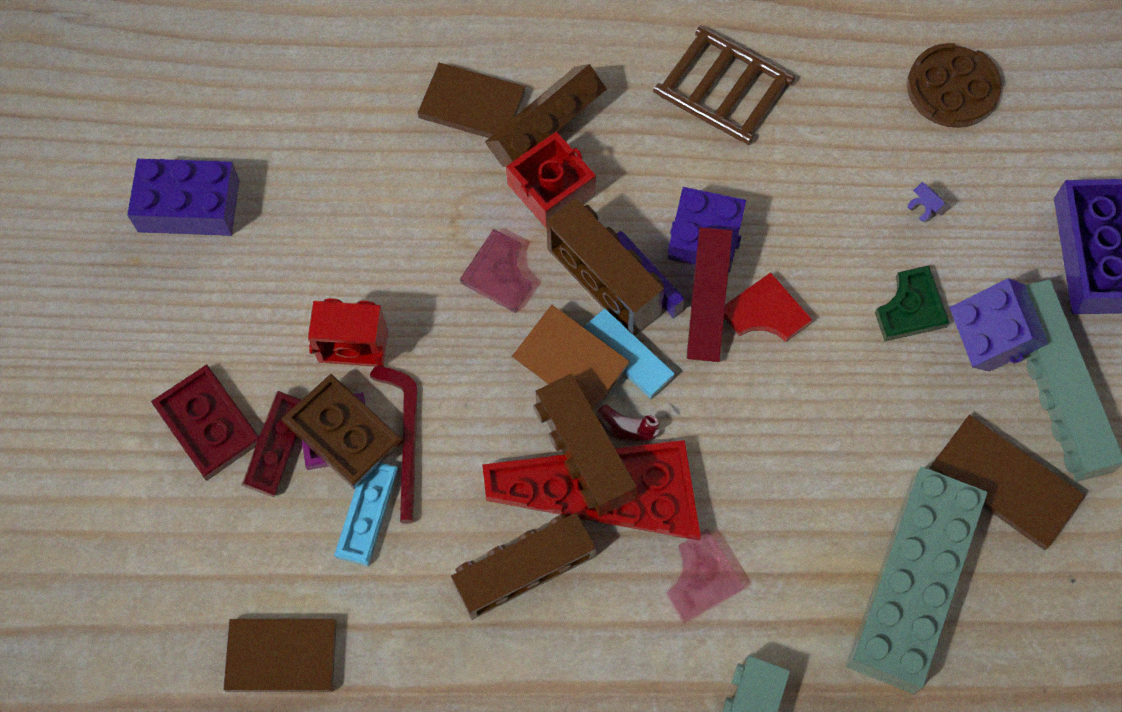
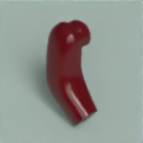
M607 404L599 408L595 414L599 422L617 439L649 441L653 440L659 433V420L652 415H646L645 419L630 418L620 414Z

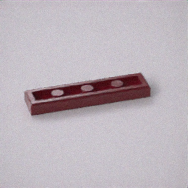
M699 227L686 359L720 362L733 230Z

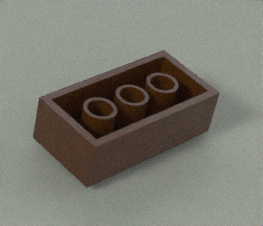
M575 198L546 221L547 250L603 309L605 308L634 336L661 316L664 297V284L657 274L654 272L649 273L642 266L641 259L633 250L629 249L627 251L620 243L616 232L610 227L605 228L598 221L596 212L589 205L584 206Z

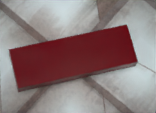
M281 391L275 393L241 486L271 497L276 495L297 437L283 423L282 418L301 399Z

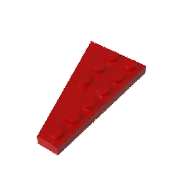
M685 440L615 448L637 486L636 499L601 517L598 516L595 508L588 509L580 493L583 490L578 478L573 480L565 467L564 461L567 460L565 454L482 464L486 501L558 515L567 513L570 516L577 513L580 519L696 541L701 539Z

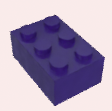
M137 158L127 216L137 232L232 236L240 179L232 162Z

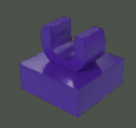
M921 182L913 190L920 198L911 200L907 206L911 211L916 209L918 205L925 206V213L919 218L922 222L930 220L933 211L942 215L950 207L924 182Z

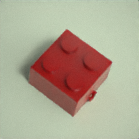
M557 131L506 166L508 186L545 228L546 221L575 198L583 203L596 194V175L582 160L581 152L577 148L572 149Z
M327 298L324 301H313L308 340L310 342L309 353H315L319 363L384 367L388 328L380 305L365 300L358 301L357 303H343L341 300Z

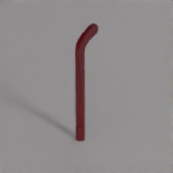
M375 366L370 372L372 380L393 385L404 392L400 522L410 524L414 522L417 385L410 376L403 372Z

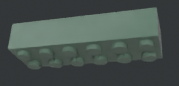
M920 466L911 479L846 665L847 668L913 695L923 688L987 495L986 491Z

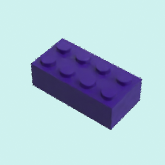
M1122 179L1065 180L1054 197L1072 315L1122 313Z

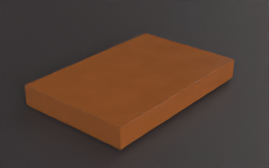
M552 304L512 355L516 361L547 384L572 373L594 412L631 364L629 360Z

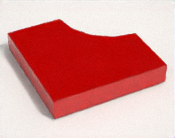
M771 272L725 304L724 319L739 336L751 331H766L776 334L787 342L812 322L811 317Z

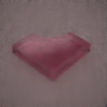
M493 229L461 276L460 283L516 313L532 289V283L522 276L517 266V257L521 250V243Z
M709 529L700 533V541L688 539L678 545L682 559V573L677 583L666 592V595L683 624L735 596L745 588Z

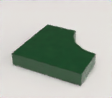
M929 265L898 272L896 275L897 290L895 296L889 303L878 307L875 311L884 341L947 328L949 325V320Z

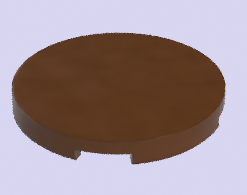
M955 43L938 44L926 49L916 58L907 79L908 95L917 111L936 124L952 128L972 126L986 119L998 103L1002 86L1000 73L987 55L979 50L976 52L966 47L955 46Z

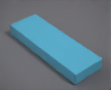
M605 308L583 327L630 361V366L623 374L650 399L674 378V373Z
M381 463L356 487L334 554L337 559L369 566L398 475V467Z

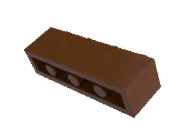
M590 64L576 66L488 138L485 143L502 167H506L561 129L606 91L607 88Z
M571 373L536 390V404L533 405L534 411L541 423L547 422L552 432L548 434L556 451L562 450L567 458L564 464L570 477L573 480L578 478L583 487L580 493L588 509L595 508L598 516L601 517L635 500L637 486L573 374Z
M567 513L561 514L549 522L550 526L538 532L536 529L529 530L518 537V542L508 547L500 545L493 548L487 553V558L477 563L471 560L458 566L455 569L456 573L451 575V578L471 620L595 558L596 548L578 514L574 513L570 516Z

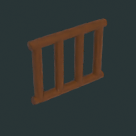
M700 25L695 32L697 37L663 84L658 83L654 87L653 92L733 138L750 145L754 138L752 133L785 85L790 86L794 82L795 76ZM708 42L722 50V52L690 97L687 98L673 89ZM735 57L748 64V66L714 113L701 106L700 103L730 60ZM759 71L774 78L775 80L742 127L726 119Z

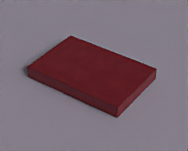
M207 364L151 401L206 481L250 452L257 444L258 434Z

